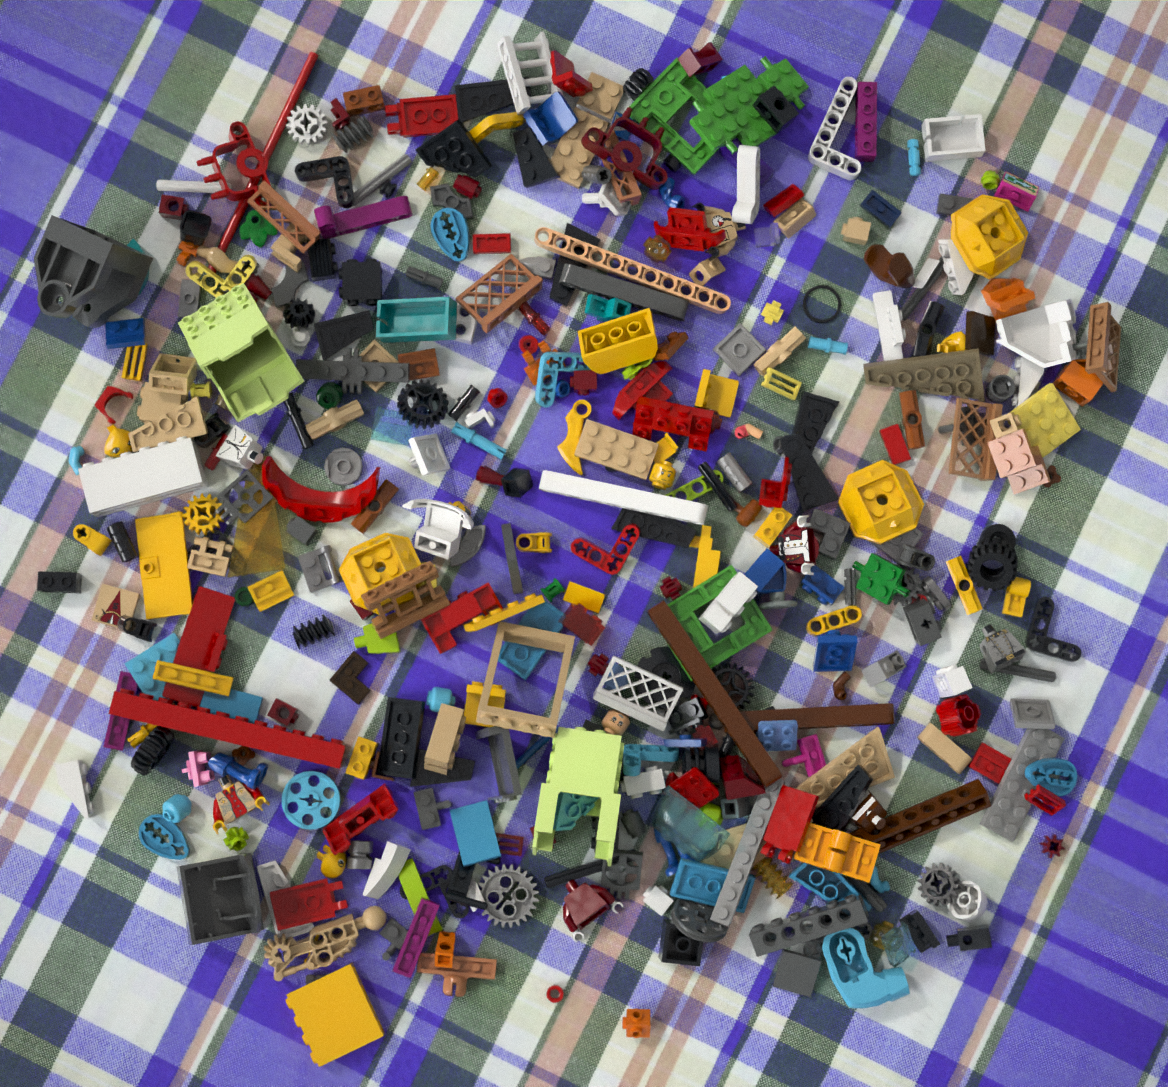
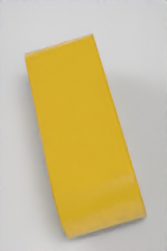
M848 606L809 620L806 624V630L812 636L821 635L829 630H836L856 623L861 619L862 612L857 606ZM849 610L856 612L857 617L855 620L848 618L847 612ZM830 616L838 618L837 626H832L829 623ZM812 622L820 624L819 632H814L811 629Z

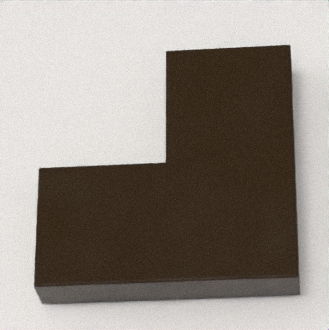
M353 651L329 681L359 705L371 691L357 679L369 663Z

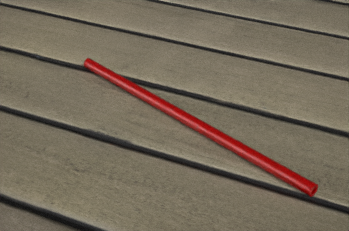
M314 52L309 53L263 150L268 162L288 122L287 117L291 116L290 111L294 109L319 57ZM258 161V163H257L255 169L259 167V165H260V164H259V161ZM261 176L250 178L245 189L258 185ZM249 198L239 201L222 236L218 248L226 253L245 213ZM209 264L208 268L216 273L217 270Z

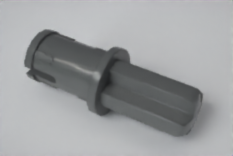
M411 266L407 268L405 274L406 277L421 282V285L426 284L440 290L444 280L429 274L428 271L424 272Z

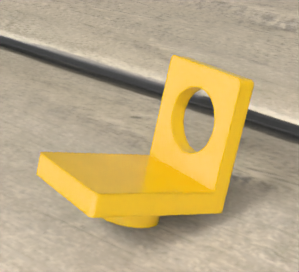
M665 433L664 438L657 442L659 446L653 461L654 463H661L662 460L665 461L678 451V446L668 433Z

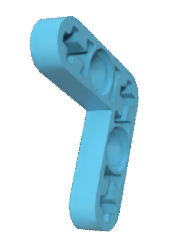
M545 352L541 356L535 400L540 406L546 408L553 404L558 371L591 370L586 364L583 366L577 363V360L584 362L581 353ZM570 357L571 364L565 367L563 361L565 358ZM552 358L553 360L558 361V364L556 362H550L549 364H547L546 361ZM551 375L550 383L544 384V377ZM547 395L548 399L542 401L541 398Z
M624 745L623 774L627 776L640 775L641 760L678 761L679 748L665 747L663 745Z

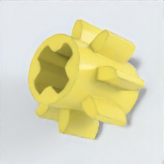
M774 300L772 304L766 303L761 313L765 317L763 322L772 325L773 321L779 322L784 310L780 309L781 303Z

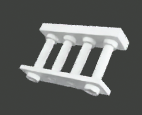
M540 32L534 39V42L514 44L511 36H504L498 42L497 46L517 115L524 114L531 107V104L544 103L557 91L561 92L564 97L561 89L552 82L553 73L550 64L549 41L544 32ZM537 49L539 59L517 60L515 51ZM542 66L545 77L522 78L520 69ZM547 84L548 95L533 97L527 95L525 87Z

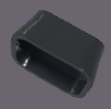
M193 210L185 211L180 224V239L184 242H191L194 245H202L211 226V217Z

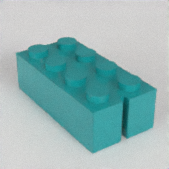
M451 297L377 300V317L380 320L376 321V338L382 342L456 340L457 302Z

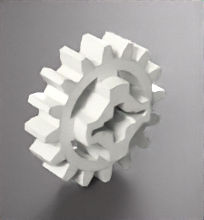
M304 104L303 109L296 106L297 112L290 111L292 117H287L290 123L286 124V127L291 129L288 131V134L293 136L294 142L299 139L300 145L306 142L310 146L311 141L317 144V138L323 140L322 133H327L324 127L328 126V123L324 121L326 116L321 114L320 108L315 111L314 105L308 108ZM310 114L316 116L318 120L316 118H312ZM307 119H308V122H309L310 124H308V127H307V130H306V128H305L304 126H306ZM296 130H297L298 132L304 133V136L298 134V133L296 132Z

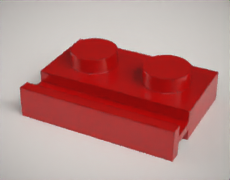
M981 742L968 767L999 784L1011 758Z

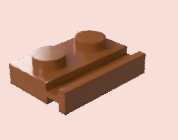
M435 348L397 354L399 363H410V380L440 376Z

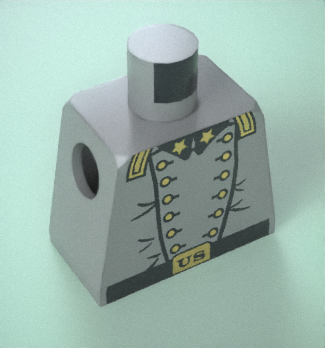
M992 624L982 629L986 638L982 640L979 646L991 674L1021 660L1027 652L1008 629L996 632Z

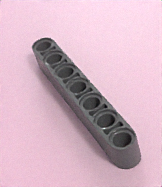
M564 264L559 283L564 286L606 299L618 298L632 303V307L642 310L650 308L652 313L678 321H684L689 302L685 299L572 264Z

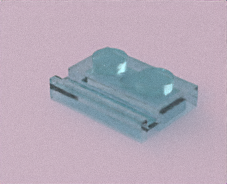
M903 921L901 926H895L881 937L889 963L894 968L904 962L911 952H916L908 925Z

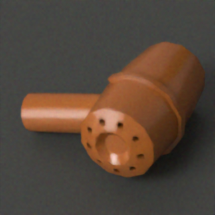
M754 499L745 507L736 502L738 507L735 511L739 513L736 520L743 527H748L755 521V518L763 508L762 505H759V502Z

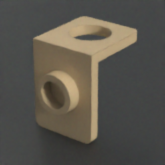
M717 257L712 261L708 258L700 262L689 273V276L695 284L704 286L711 278L723 273L726 269ZM697 271H700L703 274V281L697 279Z

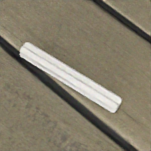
M157 180L156 183L158 191L215 193L222 190L219 182ZM227 183L228 187L232 190L231 183Z

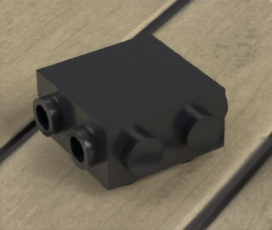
M349 259L347 262H342V268H339V280H342V287H339V298H342L347 306H359V303H366L367 306H377V300H382V265L380 261H377V259H366V262H358L356 259Z

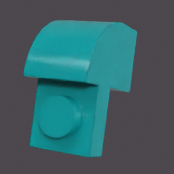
M590 294L587 298L584 313L596 317L598 321L607 322L629 315L632 303L618 298L607 300Z

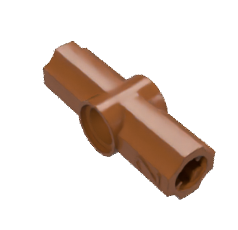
M916 390L899 393L903 416L902 424L905 428L908 450L925 447L921 424L922 416L919 412ZM908 416H914L916 424H910L907 420Z
M386 479L378 488L373 500L361 510L350 524L364 534L376 518L383 513L384 508L396 495L399 488ZM373 502L380 504V508L377 511L370 510V505Z

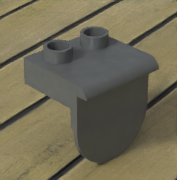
M251 853L177 866L189 945L250 933H260L261 930H264Z

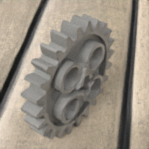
M503 864L502 870L495 866L494 873L490 869L488 870L489 877L482 876L485 883H478L482 887L480 892L483 899L488 904L482 916L488 914V922L491 919H495V926L499 921L502 928H504L506 923L512 928L513 922H516L519 926L520 919L526 922L527 918L525 915L532 916L533 914L530 909L537 908L533 904V902L539 901L538 898L534 897L539 891L533 890L537 883L530 882L533 876L526 877L527 870L523 873L520 872L521 866L514 870L513 864L510 865L509 869ZM506 876L511 879L509 887L501 885L502 877ZM518 881L519 885L511 894L513 899H507L502 907L497 910V905L504 898L503 892L507 893L515 882ZM524 889L527 893L526 898L518 899L516 891ZM491 892H496L499 895L498 902H490L488 896ZM507 904L513 905L515 912L511 915H507L504 912V906Z

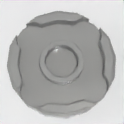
M342 447L333 450L327 456L324 469L331 482L347 486L359 479L362 474L363 464L355 451Z

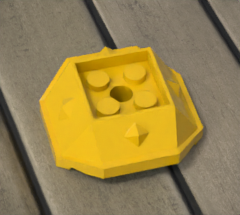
M982 194L951 214V239L971 272L982 275L987 279H992L1021 259L1028 231L1010 200Z
M884 460L849 474L838 501L846 521L851 523L849 528L853 536L879 545L915 530L924 506L908 471ZM880 497L885 498L887 504L880 505L877 499Z
M383 533L350 548L339 568V572L354 605L368 610L361 598L363 593L420 566L421 562L408 537ZM385 567L383 572H377L379 568ZM422 582L416 584V588L420 587ZM412 591L396 598L398 606L414 598ZM390 598L380 602L381 606L390 602ZM377 608L372 610L373 613L379 615Z

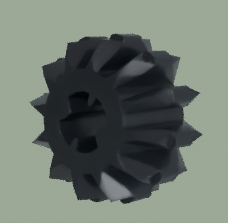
M639 68L625 81L623 92L635 101L654 81V77L647 70Z
M300 298L297 301L291 299L284 306L283 318H285V324H290L291 329L297 327L298 330L301 327L307 329L309 324L312 325L314 322L315 310H313V304H308L307 299L301 301Z

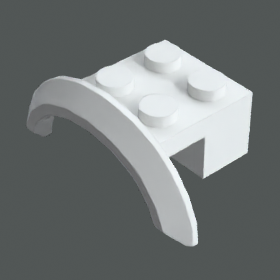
M415 499L402 505V507L410 510L426 507L424 526L416 531L414 548L447 560L459 551L462 527L471 530L474 526L472 518L465 511L445 502L431 499Z

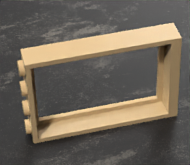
M499 621L476 722L554 738L575 636ZM502 641L564 653L550 718L488 706Z

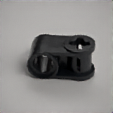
M214 413L205 422L208 430V439L205 442H199L200 436L194 437V440L201 448H208L218 438L222 437L223 433L225 434L230 429V425H226L219 418V414Z
M126 615L119 618L117 623L120 631L148 642H152L151 636L154 628L158 625ZM128 620H131L132 626L126 630L125 624Z

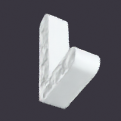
M845 77L838 87L811 146L808 160L819 168L851 181L855 180L861 171L860 162L830 148L857 89V81L853 77ZM850 85L852 90L847 91L843 86ZM841 101L845 106L840 108L836 105V102ZM834 118L836 119L837 123L831 124L829 123L828 119ZM825 134L830 140L823 141L820 136ZM819 151L822 157L816 158L813 152ZM830 160H838L839 165H832ZM847 167H854L856 172L850 173Z

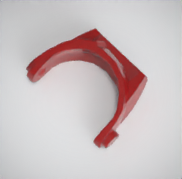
M107 386L94 405L108 420L107 422L113 425L116 421L107 415L105 411L106 404L116 396H125L131 400L134 397L131 392L127 393L116 387Z

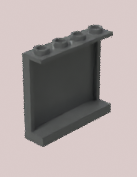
M493 726L475 732L476 740L488 737L499 796L489 797L488 801L494 800V803L517 800V795H521L522 792L509 729Z

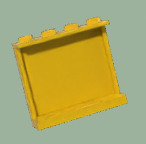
M353 962L286 994L287 1006L290 1010L293 1009L296 1015L294 1021L297 1027H301L304 1033L302 1035L303 1041L306 1046L309 1045L311 1048V1059L319 1067L385 1035Z

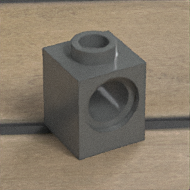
M298 516L295 519L292 518L286 526L288 528L286 532L306 546L309 545L318 532L316 528Z

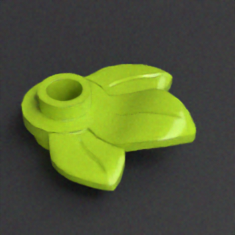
M653 358L639 362L636 365L627 366L621 372L624 380L627 378L629 380L633 379L641 368H646L651 364Z

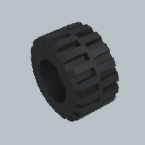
M986 538L985 542L979 541L978 546L974 545L969 554L968 574L969 577L971 576L972 582H977L976 586L979 588L983 586L984 590L987 591L989 588L992 591H996L997 588H1000V590L1005 589V585L1010 586L1011 581L1015 580L1017 574L1018 557L1016 556L1015 549H1012L1010 543L1006 545V541L1003 539L998 541V538H994V540ZM988 560H997L1003 566L997 569H990L985 567L983 563Z

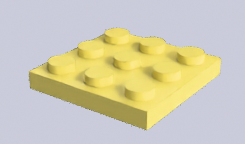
M1053 383L1047 384L1011 411L1015 415H1019L1022 425L1019 426L1020 430L1025 429L1031 447L1038 445L1042 458L1081 430Z

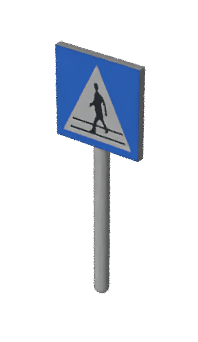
M580 104L576 105L577 108L589 114H592L610 123L611 125L615 122L616 119L622 117L623 115L615 111L613 118L611 120ZM615 126L613 130L616 136L628 141L630 132L620 126Z

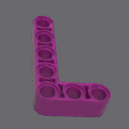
M400 196L335 214L331 206L328 205L314 209L319 231L325 239L403 220L413 215L408 196Z

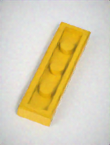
M157 660L152 679L229 696L234 677Z

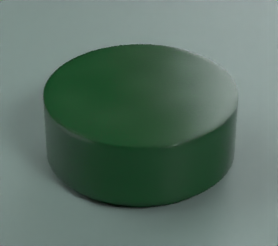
M241 587L235 592L237 604L246 607L254 602L247 587Z

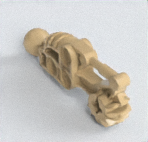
M370 906L365 909L361 917L354 919L353 914H349L315 926L310 930L308 937L296 941L293 937L286 939L284 933L281 935V938H278L277 934L274 935V940L268 938V945L264 946V951H266L264 957L269 959L268 964L274 967V980L281 981L284 977L307 968L314 970L320 967H327L336 961L338 957L343 958L344 954L350 953L352 947L357 945L358 930L365 927L372 931L381 929L386 923V913L381 907ZM335 928L342 929L339 934L332 933ZM315 935L323 936V938L318 941L313 939ZM279 948H281V950L283 951L284 961L282 959V954L278 950ZM311 952L306 963L286 968L295 957ZM323 952L329 954V956L326 958L319 957V955Z

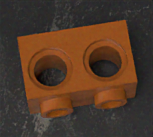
M380 85L343 92L346 111L350 117L385 110Z

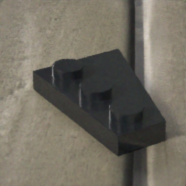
M370 310L314 323L323 360L331 357L374 329Z
M419 749L415 779L411 780L410 787L471 780L475 761L454 757L455 761L452 770L448 769L447 775L424 769L427 750Z

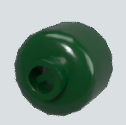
M334 382L324 383L316 394L318 404L325 409L335 408L343 397L341 387Z

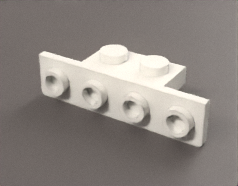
M891 290L873 293L884 361L903 359L901 345L906 339L905 329L901 328L900 323L903 320L902 312L898 310L897 305H894Z

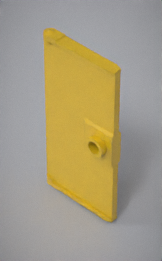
M181 511L135 519L146 620L188 615L193 604L190 574L187 568L188 556L183 512Z

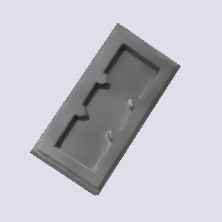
M182 279L179 318L191 315L199 309L201 286L193 280Z

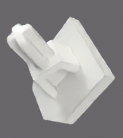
M611 181L607 184H602L599 193L582 194L583 203H599L600 208L608 207L615 216L627 215L631 205L630 201L619 202ZM622 186L620 191L623 196H626V191Z

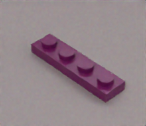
M120 671L116 691L124 688L135 691V695L138 684L131 673ZM110 715L103 747L123 751L130 719Z
M421 897L392 972L411 978L439 909V903Z

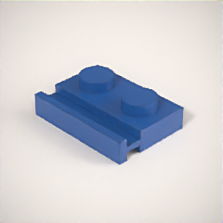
M144 318L105 323L107 349L145 345Z

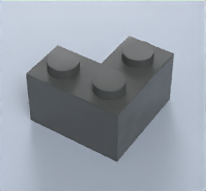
M815 508L808 523H811V526L807 528H812L813 532L823 535L819 544V555L834 561L837 558L851 523Z

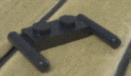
M459 851L445 900L486 910L488 907L486 902L466 897L476 864L464 867ZM499 857L485 862L498 865L501 859Z

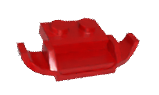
M670 207L667 211V226L658 225V221H654L653 224L656 236L672 248L704 252L705 249H709L711 246L719 245L726 238L724 229L711 233V228L707 227L704 211Z
M666 361L650 364L640 371L619 392L612 414L620 420L631 408L636 411L639 396L667 401L673 393L661 380L673 368Z

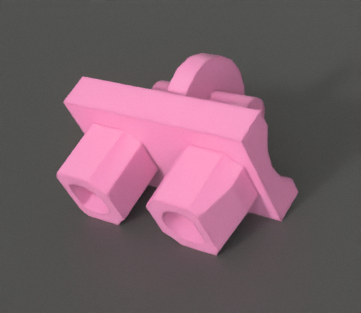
M202 750L188 752L187 768L181 770L182 773L188 772L189 780L193 779L194 787L208 784L207 782L215 780L214 771H205L204 763H208L211 759V753L202 752Z

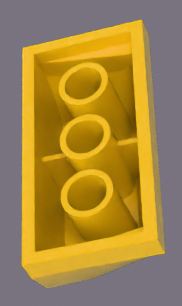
M650 308L578 331L582 359L592 371L598 374H605L652 359L658 350L657 336Z

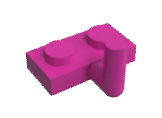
M817 734L798 739L797 742L801 755L783 760V767L804 762L808 777H811L826 766Z

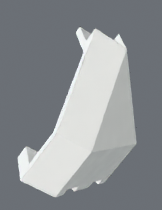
M1071 299L996 320L997 330L1001 338L996 340V342L1043 368L1076 359V351L1073 350V344H1076V331L1073 328V324L1076 323V315Z

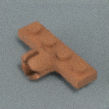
M421 953L418 959L417 973L443 976V993L447 996H452L453 985H456L455 995L456 997H462L466 994L467 980L469 978L495 980L497 960L453 956L452 968L435 967V954Z

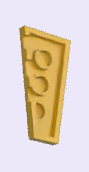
M535 593L529 594L521 602L516 600L508 603L506 608H496L486 616L480 615L473 618V621L463 624L466 632L478 631L544 603V598L542 595H535Z

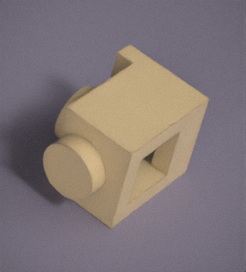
M1014 412L989 421L996 439L1020 430L1019 426L1022 425L1019 415H1015ZM1007 420L1011 422L1009 428L1005 426V421Z

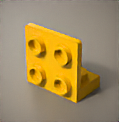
M703 369L694 407L705 410L712 409V411L715 410V415L730 418L739 381L710 374L711 370Z

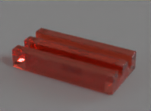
M496 833V837L519 840V844L498 841V845L518 848V851L500 849L501 854L522 855L523 836Z

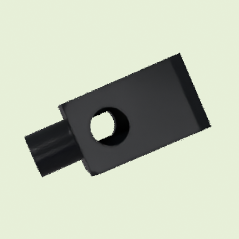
M988 924L957 929L958 934L946 935L948 947L960 946V951L992 948ZM964 936H971V941L965 942L963 940Z

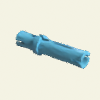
M456 422L451 433L466 440V443H472L502 460L507 449L475 433L476 430H470Z

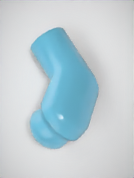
M81 446L73 447L70 450L68 460L76 475H79L78 469L83 468L79 462L80 456L84 454V449Z
M874 866L870 884L879 893L889 891V882H882L879 879L877 867Z

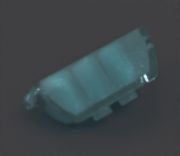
M669 785L662 792L652 813V827L661 833L663 839L674 843L681 853L688 854L695 861L710 858L721 849L730 836L729 832Z

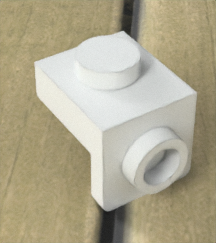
M484 408L478 412L475 410L466 416L467 419L464 420L469 429L484 420L487 421L492 429L495 427L493 422L496 421L490 411L486 412Z

